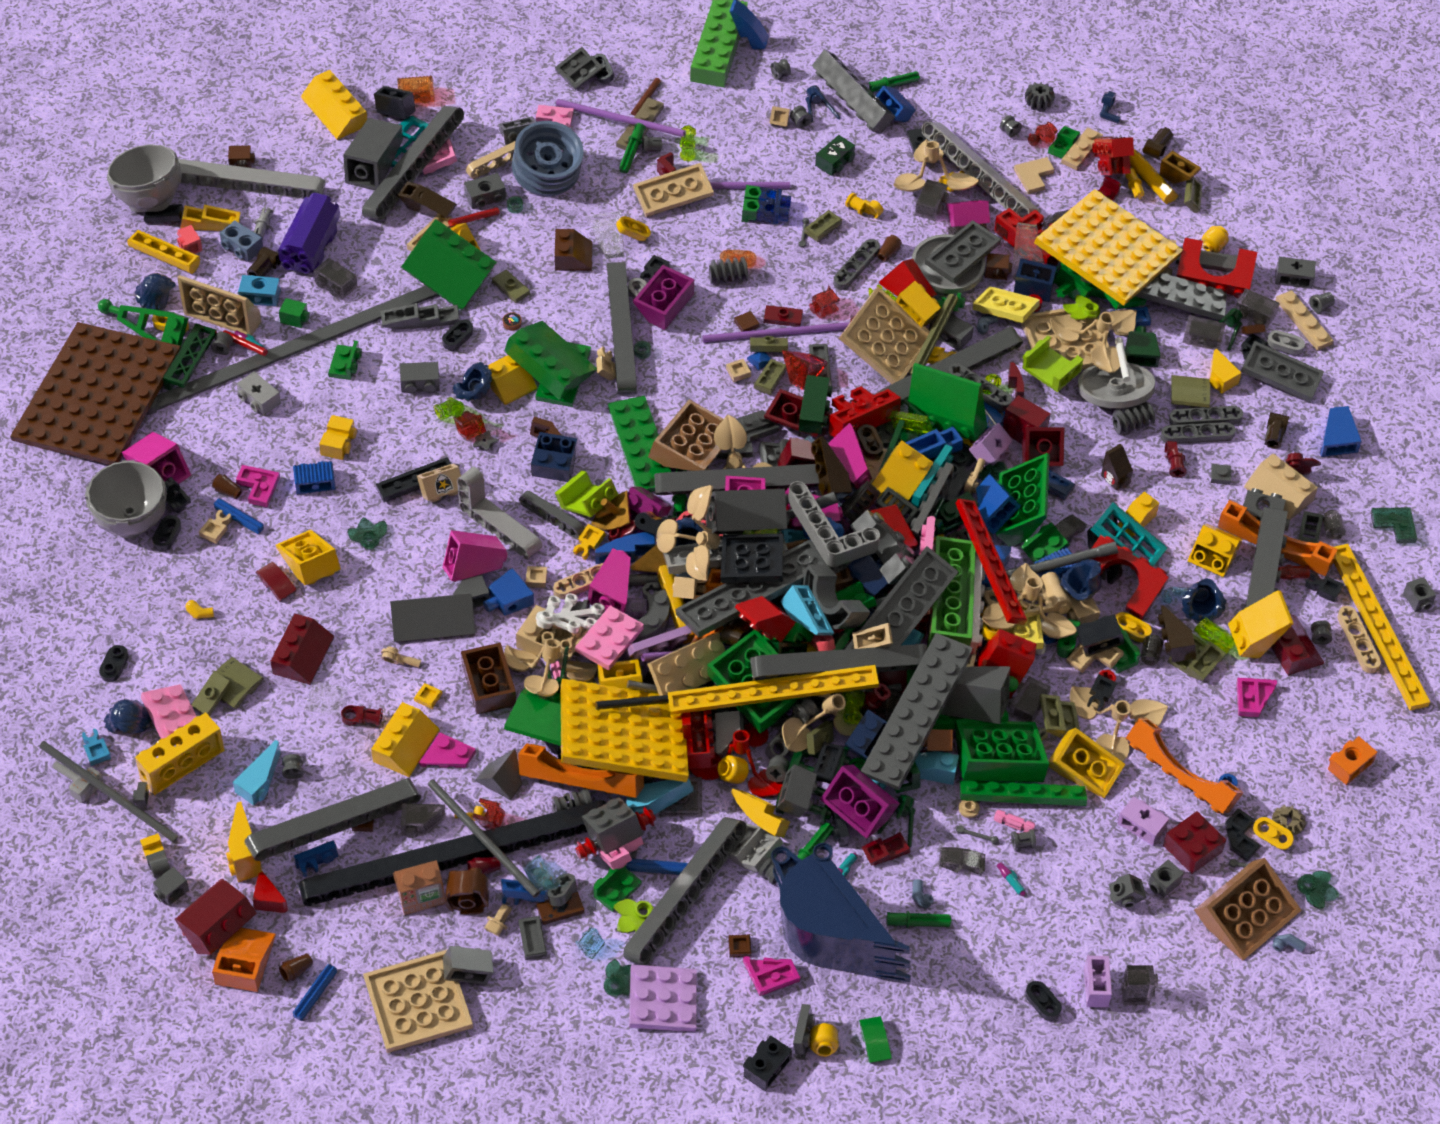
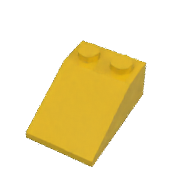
M901 440L875 477L872 485L881 492L880 496L887 487H890L908 501L934 462ZM890 494V496L884 502L886 505L893 498V495ZM897 499L893 505H897L899 500Z
M311 529L275 545L296 578L304 585L314 584L317 580L332 576L335 572L341 570L335 548Z
M1277 590L1238 612L1228 623L1239 655L1241 657L1258 659L1294 623L1282 592Z
M1073 728L1065 733L1048 760V767L1079 786H1085L1086 790L1102 798L1106 797L1125 766V763L1077 728Z
M241 801L236 804L228 840L229 852L226 853L231 876L236 875L238 882L258 877V873L262 871L261 862L254 860L244 843L245 839L252 832Z

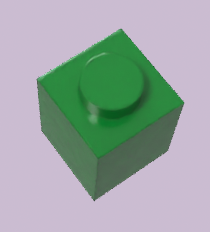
M285 298L279 310L280 323L302 328L304 322L307 323L310 317L307 303Z

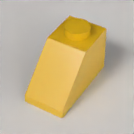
M1215 349L1211 360L1209 380L1211 386L1222 394L1239 384L1241 372L1218 349Z
M1143 492L1131 503L1126 513L1142 527H1145L1157 516L1160 502L1146 492ZM1119 521L1118 526L1122 528L1124 524ZM1128 528L1125 530L1131 537L1136 535Z

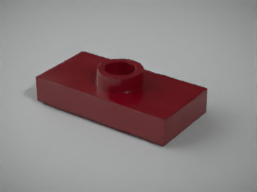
M766 305L763 323L800 327L803 309Z

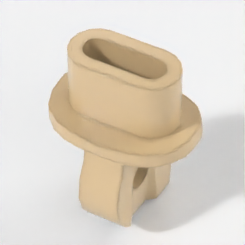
M503 904L495 918L487 917L489 921L484 929L499 937L502 930L508 928L503 923L509 916L512 908Z

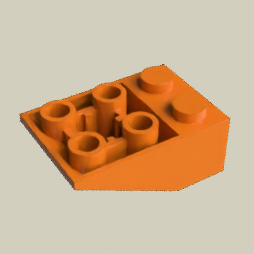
M241 927L223 943L218 952L212 970L215 985L258 992L276 934Z

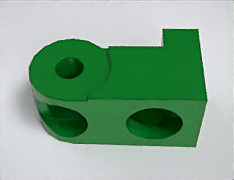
M1068 619L1075 628L1080 625V621ZM1077 632L1074 635L1058 640L1056 652L1060 657L1068 658L1075 650Z

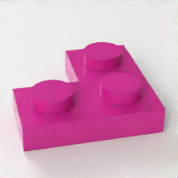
M242 465L236 478V484L252 488L248 497L249 504L268 507L279 482L280 473Z

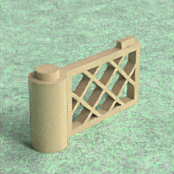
M1054 572L1044 574L1041 577L1043 587L1039 592L1043 594L1042 603L1046 605L1043 606L1044 613L1056 612L1061 615L1068 613L1072 607V602L1063 586L1060 585L1061 581L1058 575ZM993 589L984 591L983 598L987 607L991 604L999 603L990 599V597L995 596ZM1038 599L1031 603L1022 600L1021 606L1027 608L1024 611L1026 617L1040 614L1039 606L1034 605Z

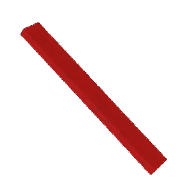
M958 499L955 504L1007 623L1024 625L1027 622V618L975 501Z

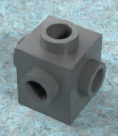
M1129 873L1118 877L1116 881L1109 884L1112 902L1125 909L1134 907L1136 903L1146 898L1142 879Z

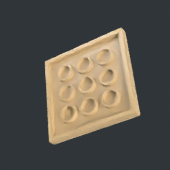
M877 287L838 339L888 382L893 384L904 379L930 331L925 326L921 328L889 295Z
M1064 308L1031 314L1024 323H1021L1031 349L1035 347L1039 340H1043L1049 335L1051 337L1049 347L1069 361H1072L1077 355L1083 358L1082 370L1094 366L1091 360V353L1094 348L1102 347L1104 333H1100L1096 325L1084 334H1079L1076 342H1066L1055 335L1050 324L1051 317L1071 315ZM1098 318L1080 320L1082 323L1081 330H1084L1095 319L1098 320Z
M447 950L363 974L387 1053L473 1028L459 982L444 979L442 958Z

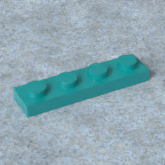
M947 444L944 446L913 494L911 504L919 509L922 501H926L929 497L927 492L931 484L936 483L938 479L936 475L939 468L944 467L946 462L952 463L954 457L951 455L952 446Z

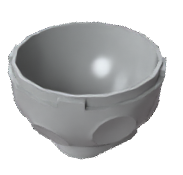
M148 144L124 151L114 158L108 167L107 181L113 194L127 204L131 211L158 212L165 210L171 204L175 192L180 185L182 171L175 151L163 145Z
M135 460L113 463L101 469L91 479L88 487H86L85 499L87 507L95 522L105 531L125 539H134L152 526H155L166 509L167 488L164 480L155 469L144 463L135 462Z

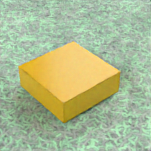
M424 683L415 695L414 701L433 709L442 696V691Z

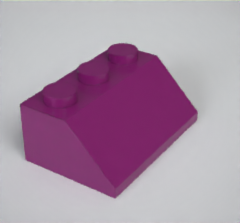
M662 265L634 298L633 303L649 323L665 330L693 297L695 279Z
M843 765L820 798L823 803L866 839L890 819L900 804L854 765Z

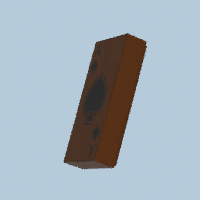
M578 892L573 893L568 902L562 906H552L549 904V900L537 903V909L543 925L584 913V907Z

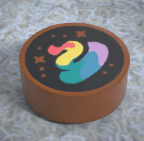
M510 312L504 315L503 326L505 329L514 331L521 327L522 320L519 314Z

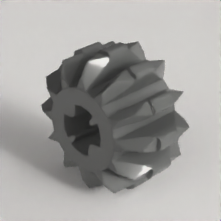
M1034 82L1033 85L1028 86L1025 92L1026 105H1030L1031 109L1036 107L1038 111L1040 108L1046 110L1047 107L1051 108L1055 99L1053 87H1049L1048 83L1044 85L1042 82L1040 84Z

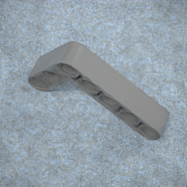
M471 467L457 479L459 507L462 512L468 513L470 518L478 524L481 523V526L491 534H496L499 540L506 545L509 544L511 549L519 555L525 556L524 559L526 560L542 548V542L535 534L485 498L484 477L478 468Z
M800 481L790 484L788 503L827 565L836 567L873 554L878 550L880 532L876 528L868 527L838 537L808 487Z

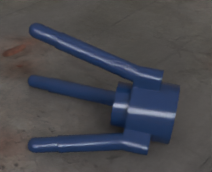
M817 85L810 86L807 89L806 94L808 97L805 100L808 106V113L812 116L811 122H813L811 103L818 104L821 101L825 103L837 119L841 118L826 100Z

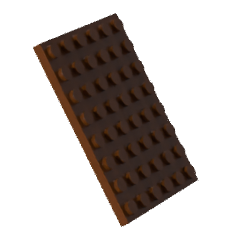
M77 322L10 435L11 440L108 465L120 462L123 457L122 452L128 448L164 383L163 376L181 346Z

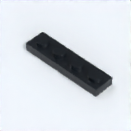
M448 457L376 483V490L383 502H387L420 489L417 475L450 465L451 462Z

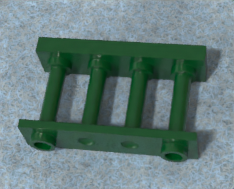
M847 747L844 748L835 776L843 765H848L851 761V757L848 756L849 748ZM808 749L794 752L788 770L795 764L813 772L815 767L805 765L803 759L804 757L808 758V756L818 759L820 751L815 755L808 754ZM816 787L813 795L822 797L826 789ZM780 790L779 796H778L777 801H776V811H775V812H776V813H779V814H784V811H782V810H780V809H777L779 797H780V794H781V790ZM812 804L809 812L821 815L820 825H823L826 819H831L833 810L826 804H824V807Z

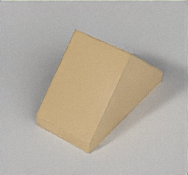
M890 623L852 633L854 649L887 647L893 644Z

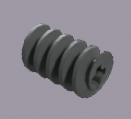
M744 257L740 258V262H738L737 258H733L732 263L727 258L725 264L722 259L718 260V264H716L714 259L711 260L709 265L710 283L713 282V278H716L717 282L720 283L721 277H723L725 282H727L728 277H731L733 282L735 276H738L739 280L742 281L743 275L748 280V267Z
M1148 402L1133 407L1121 408V410L1116 409L1112 415L1113 426L1117 434H1120L1122 429L1124 432H1127L1128 426L1131 430H1134L1135 424L1138 428H1141L1142 422L1145 426L1149 425V420L1152 424L1155 423V412Z

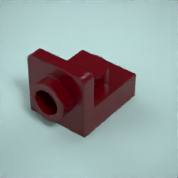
M1105 176L1103 185L1098 191L1114 202L1119 195L1121 183Z

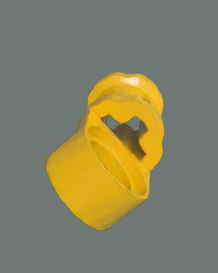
M853 192L845 202L846 207L855 209L858 214L862 215L865 212L868 215H873L875 219L884 211L878 201L872 200L870 202L866 199L863 200Z

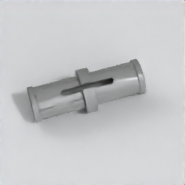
M266 207L262 208L253 231L262 237V240L266 229L268 230L270 227L269 222L273 215V210L267 207V210Z

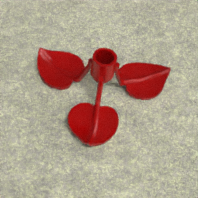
M749 723L744 725V730L734 732L733 744L729 745L726 756L731 755L733 750L740 755L747 753L754 775L748 781V789L752 794L758 797L779 795L783 783L773 782L768 779L766 769H763L758 774L751 756L750 746L759 747L765 744L769 738L768 730L766 729L760 734ZM715 753V759H711V768L688 770L696 777L704 780L720 778L718 764L722 758Z

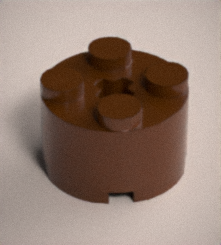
M479 868L450 871L446 883L445 906L452 912H454V909L459 910L462 915H477L484 912V908L489 906V878L482 874V870Z

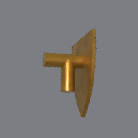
M626 490L618 494L611 501L606 498L602 499L601 505L603 508L596 513L591 523L596 528L602 530H615L630 524L628 491Z

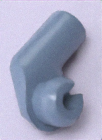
M988 315L979 318L976 326L977 331L980 334L987 333L989 325L997 323L998 317Z
M916 879L913 881L912 899L922 908H929L933 904L934 899L932 895L929 896V894L923 893L924 882Z
M1292 934L1278 935L1273 939L1272 947L1276 951H1281L1284 947L1291 946L1302 952L1306 947V943Z

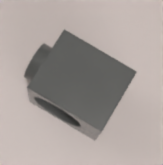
M1425 577L1407 582L1403 595L1415 612L1430 609L1436 597L1435 592Z
M1168 859L1151 873L1148 885H1150L1151 890L1155 894H1160L1164 898L1181 884L1184 872Z
M174 867L153 882L154 896L159 902L164 901L168 906L189 891L187 880Z

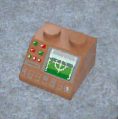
M437 860L393 873L404 915L445 904L444 887Z

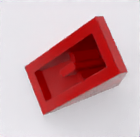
M263 871L258 873L252 899L254 910L286 913L288 911L286 899Z

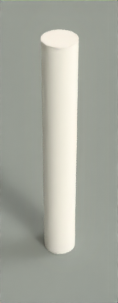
M1121 337L1115 339L1122 377L1124 382H1129L1131 378L1123 340Z

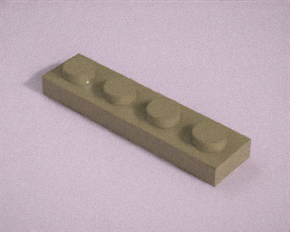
M647 98L634 118L654 122L664 108V103ZM628 125L617 141L616 147L626 150L629 143L628 138L632 135L635 125Z

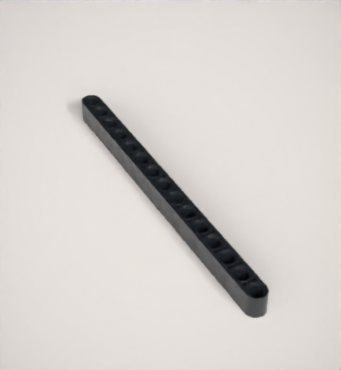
M602 800L483 832L504 854L518 851L522 847L525 849L540 845V842L548 843L559 840L563 836L566 838L581 834L582 831L587 832L582 816L590 810L599 808L607 803ZM474 834L309 877L300 881L298 887L303 904L305 906H312L313 903L315 905L331 901L335 897L338 899L353 895L354 892L361 893L375 889L376 886L380 888L394 884L393 873L402 869L437 860L439 870L443 871L458 867V864L465 865L472 858H491L495 856Z

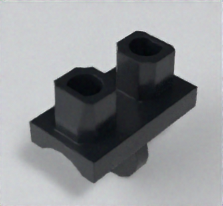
M170 477L165 481L167 488L166 503L174 512L180 513L187 508L186 505L191 503V499L180 488L178 482Z

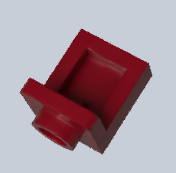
M670 152L657 159V172L659 175L676 171V168L673 166V153Z

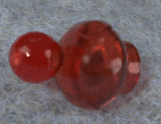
M1051 122L1039 125L1035 129V134H1029L1028 143L1031 146H1036L1042 140L1046 144H1051L1054 142L1055 134L1058 130Z

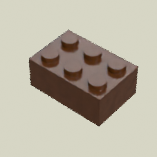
M501 642L461 651L462 668L476 715L514 706L516 703V690Z

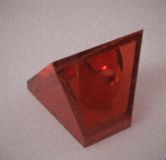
M782 350L790 383L802 390L805 389L807 375L818 376L828 364L826 360L813 354Z

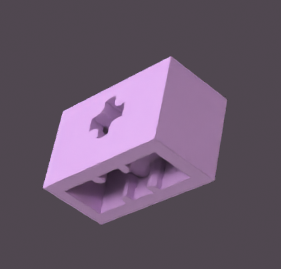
M997 423L986 429L969 451L977 461L979 458L986 460L984 467L989 464L993 466L1001 459L999 456L1009 450L1008 446L1013 440L1000 423Z
M1133 796L1120 812L1117 824L1153 846L1166 830L1169 818L1161 811L1150 807L1145 801Z
M1087 955L1084 965L1086 1007L1108 1008L1112 996L1109 956Z

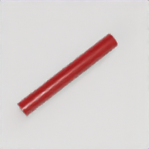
M497 207L450 219L448 224L452 227L457 224L499 215L500 211Z
M227 330L223 331L230 334L235 343L262 356L267 355V349Z

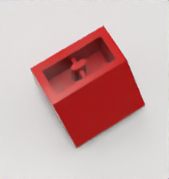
M763 596L738 603L735 606L740 612V618L747 623L751 621L749 625L758 632L763 630L762 634L770 640L775 638L782 642L796 623L779 607Z

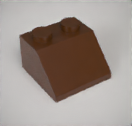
M555 229V270L592 271V241L575 229Z

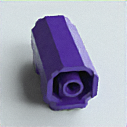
M312 193L310 197L304 198L278 249L279 260L285 269L308 274L320 268L325 257L324 248L333 241L337 233V222L340 218L339 205L336 202L335 204L330 202L331 198L329 196Z

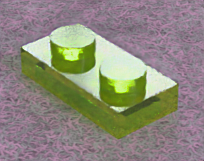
M892 411L890 415L894 428L897 427L899 420H904L907 430L920 433L931 432L932 426L928 416Z
M1207 617L1194 629L1201 638L1214 643L1226 655L1236 646L1233 637Z

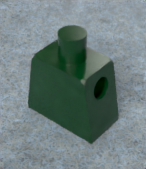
M1138 326L1135 328V331H1130L1125 346L1127 362L1144 367H1158L1160 350L1156 334L1146 332V327Z

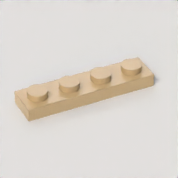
M1292 290L1276 296V302L1317 351L1333 345L1334 340Z

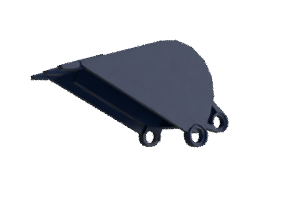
M817 844L813 849V854L803 860L783 846L777 847L772 851L773 876L780 891L783 934L790 950L802 961L817 967L854 972L858 975L886 980L911 982V975L896 968H910L909 960L896 955V953L909 954L910 947L894 940L832 861L833 849L829 844ZM820 850H827L829 856L820 858L817 856V853ZM783 853L787 855V859L779 862L775 859L776 855Z

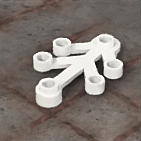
M569 593L566 595L565 604L561 612L553 614L554 610L559 608L561 600L557 596H550L546 610L536 614V623L543 629H549L554 625L570 633H578L580 626L590 630L606 610L604 605L595 603L589 609L571 611L572 607L576 605L578 597L575 594ZM589 616L586 620L580 619L581 617Z

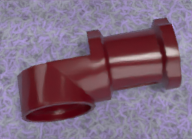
M1166 441L1164 451L1165 453L1167 452L1165 458H1168V462L1171 465L1169 474L1172 477L1185 476L1187 473V469L1184 467L1185 455L1178 452L1176 441Z
M879 683V687L873 688V691L860 694L859 708L865 711L879 708L882 702L890 697V690L885 684Z
M348 705L341 711L342 722L345 725L351 726L366 722L381 726L383 708L377 710L366 708L363 705ZM353 712L356 714V717L354 719H347L345 715Z

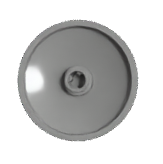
M951 234L935 235L923 240L916 246L912 254V258L934 291L943 294L963 293L977 286L984 276L986 265L984 257L954 283L925 265V259L954 236Z
M1127 362L1131 378L1129 382L1123 381L1120 367L1116 372L1108 373L1094 365L1084 370L1079 376L1078 391L1086 401L1105 408H1128L1140 405L1152 397L1155 391V379L1147 369Z

